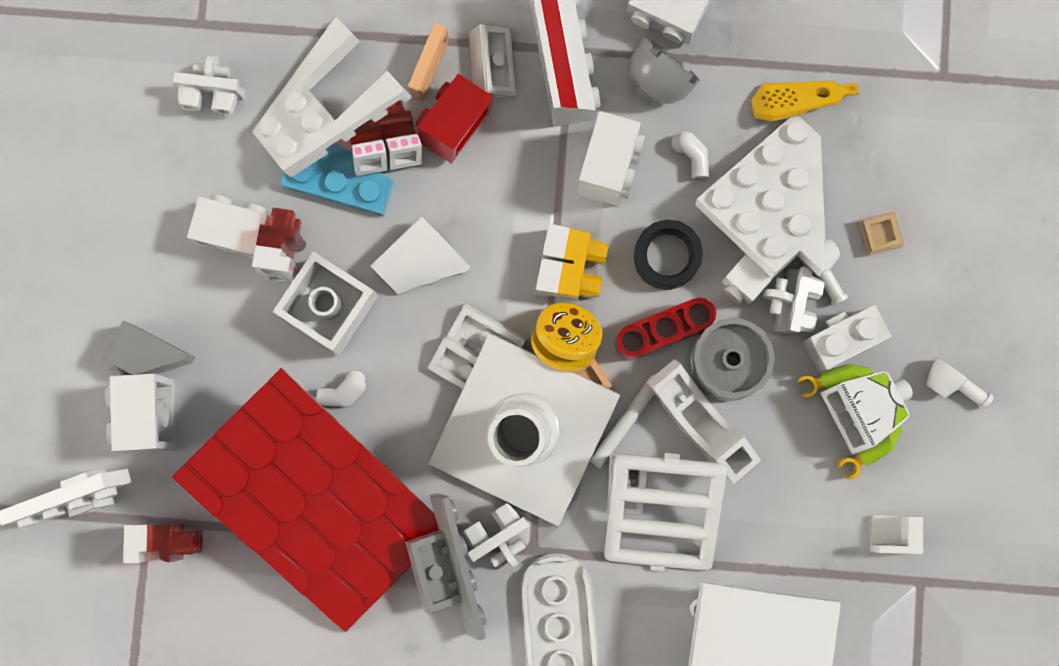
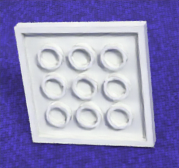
M489 333L428 465L559 526L621 394L574 372H563L553 369L544 364L536 354Z

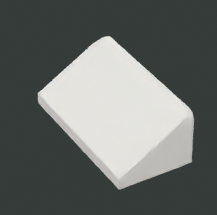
M478 25L468 33L472 83L491 94L493 98L515 96L516 85L510 27Z

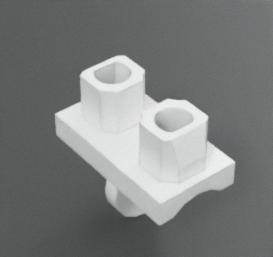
M208 55L205 64L195 63L193 66L194 74L174 72L173 83L179 88L178 104L184 110L200 111L202 96L210 95L213 96L211 107L213 112L233 115L237 99L244 100L245 89L239 86L237 79H229L230 68L219 66L218 56Z
M806 267L786 269L784 278H777L775 289H764L762 297L772 301L770 313L776 315L773 327L774 332L786 334L813 332L815 330L816 314L805 311L807 299H820L825 283L812 276V269Z
M507 503L491 513L502 531L490 538L480 521L463 531L467 545L471 549L468 555L473 562L499 546L501 551L490 557L495 567L506 560L512 568L519 565L514 555L526 548L521 539H518L508 546L506 541L530 525L524 516L520 518L518 513Z

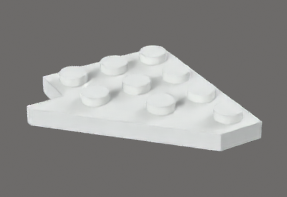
M794 116L787 119L699 196L695 203V206L772 279L797 256L819 277L827 268L821 136L801 117Z

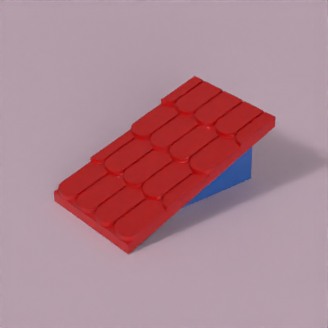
M282 368L172 476L214 517H217L250 549L254 550L299 593L310 600L345 632L411 567L405 542L439 530L434 512Z

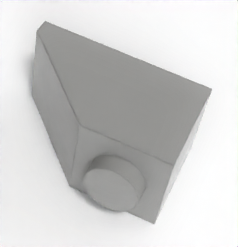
M123 321L102 359L113 364L110 371L123 376L159 374L191 364L195 356L131 323Z

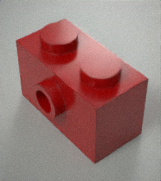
M457 74L451 83L446 81L441 86L435 98L437 100L431 109L425 108L415 123L421 144L451 164L489 115L493 102L491 94L460 74Z

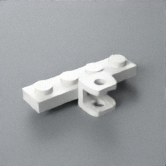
M128 468L106 472L105 469L85 472L61 481L62 488L1 510L0 524L3 526L17 523L18 529L41 523L39 516H42L43 520L66 514L64 507H67L69 517L115 505L113 496L118 495L116 488L131 483Z

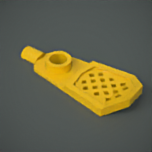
M833 80L763 83L751 100V108L754 118L773 122L806 114L809 110L839 104L843 97L859 95V90L856 83L839 85ZM818 95H825V96H827V97L822 98V97H819Z

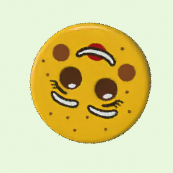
M556 303L546 307L540 313L532 332L531 345L536 356L547 366L563 372H575L586 368L593 361L602 341V328L595 316L585 308L571 303Z

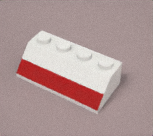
M529 0L553 127L594 120L595 108H600L601 103L598 87H591L589 74H594L591 53L584 52L582 42L588 40L585 20H578L576 8L581 7V0Z

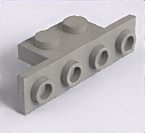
M435 493L430 495L439 530L405 542L423 611L431 614L458 604L466 634L480 641L486 638L483 628L486 625V617L483 609L476 602L474 591L477 590L476 579L472 571L468 570L465 556L468 555L467 545L462 535H459L455 522L459 518L457 507L453 500L449 499V496Z

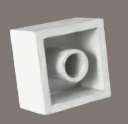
M599 111L579 177L577 195L617 207L620 197L628 198L635 170L630 169L629 166L630 163L637 165L645 135L639 134L641 122Z
M313 251L272 312L340 355L379 296L374 290Z
M157 374L109 376L110 386H106L105 402L107 407L110 408L111 422L106 426V438L108 444L112 446V451L143 453L176 450L174 379Z

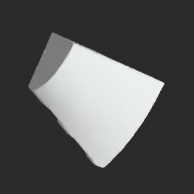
M422 216L371 265V268L397 295L413 291L416 287L440 282L439 280L453 275L465 274L471 269L463 258Z

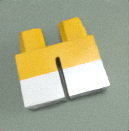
M549 223L536 286V295L565 297L578 301L579 296L599 297L603 277L583 272L586 261L605 265L609 244L590 239L591 233Z

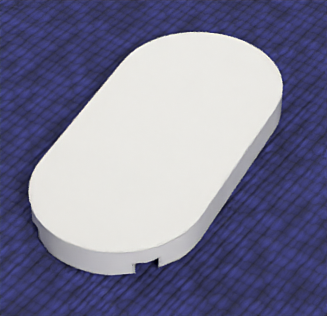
M552 553L539 557L525 570L520 584L526 666H599L593 587L589 573L578 560L565 554Z

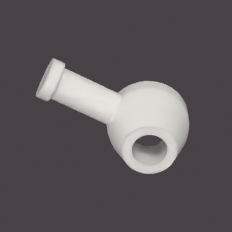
M825 239L827 268L820 277L814 271L812 276L824 281V288L831 299L832 306L846 300L848 295L846 292H843L830 270L840 257L839 249L831 239ZM801 260L803 266L806 267V268H809V267Z
M937 358L933 363L926 385L940 396L946 398L959 390L974 401L982 410L992 403L994 396L991 393L983 391L940 358Z

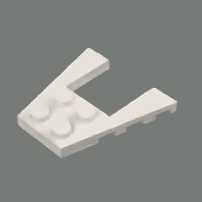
M337 16L252 131L279 167L290 177H293L328 154L325 149L338 140L342 139L346 142L356 135L354 130L370 119L376 122L387 115L388 111L386 109L400 99L407 102L412 98L399 82L386 71L336 120L310 90L360 42Z

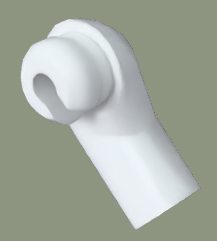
M683 131L681 134L673 136L671 140L672 149L678 153L684 152L691 159L692 179H708L709 161L707 147L692 132Z
M356 370L351 371L337 389L318 388L316 401L322 406H351L365 391L366 378L364 374Z

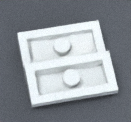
M466 303L463 305L448 335L442 340L427 369L463 389L489 333L521 348L525 345L527 338Z

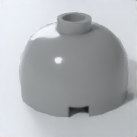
M646 36L638 44L630 58V78L637 85L634 93L648 104H651L654 99L663 104L676 103L684 99L700 81V78L692 70L686 71L681 61L653 40L650 41Z

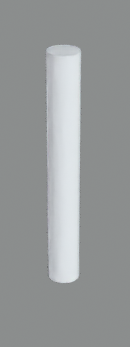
M651 375L650 378L647 380V382H648L651 378H653L654 375ZM647 382L591 457L589 462L598 469L603 467L609 456L655 395Z

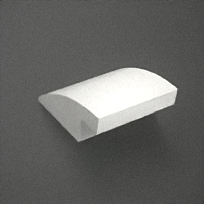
M700 581L688 666H832L841 602L733 584L727 586Z

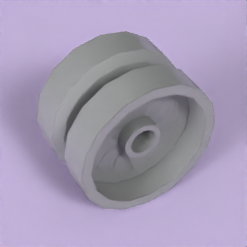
M739 318L719 320L706 328L693 344L689 357L691 377L698 388L711 398L726 402L744 399L763 388L772 375L775 362L772 342L764 330L751 321ZM728 353L730 357L735 355L738 360L733 366L729 365L726 361Z

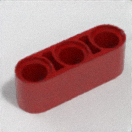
M698 297L622 328L616 337V351L624 359L635 360L700 334L715 321L716 308L710 300ZM700 307L704 309L707 313V322L700 325L692 322L689 317L691 308ZM662 320L669 321L674 326V335L670 338L659 336L655 328L656 323ZM630 333L637 335L641 339V349L635 352L626 350L622 344L623 336Z

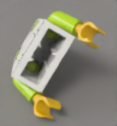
M844 364L821 372L818 378L803 376L797 381V384L810 381L814 385V390L811 393L801 395L802 398H812L819 388L824 387L826 389L820 393L852 455L859 454L855 458L843 456L837 461V467L843 466L846 462L854 463V470L844 476L846 479L856 478L861 471L860 467L866 464L869 466L894 450L902 432L901 424L909 418V411L904 401L910 399L913 392L906 380L899 379L893 382L886 371L874 373L869 367Z

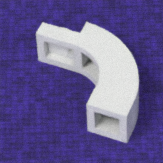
M675 359L647 382L660 400L658 402L698 450L710 462L722 463L727 467L726 478L733 484L761 461L745 436L731 426L717 412L678 361Z

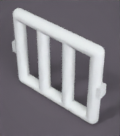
M665 453L664 458L619 454L615 458L604 550L605 559L610 562L650 565V570L665 572V567L701 571L710 570L714 560L727 467L722 463L680 459V454ZM629 470L711 477L709 494L628 487ZM625 501L706 509L704 525L624 518ZM621 532L702 540L700 554L688 555L619 548Z

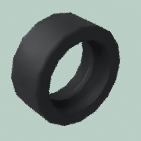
M666 219L654 222L643 230L636 242L633 260L638 274L646 283L657 289L672 290L684 286L693 279L702 264L703 249L700 238L691 227L681 221ZM665 234L675 235L682 239L687 245L689 252L686 267L678 274L671 276L661 275L654 271L647 259V250L650 243L658 236Z

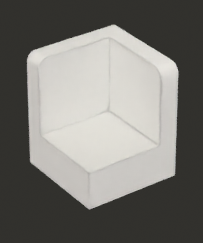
M872 515L870 518V552L923 554V517Z

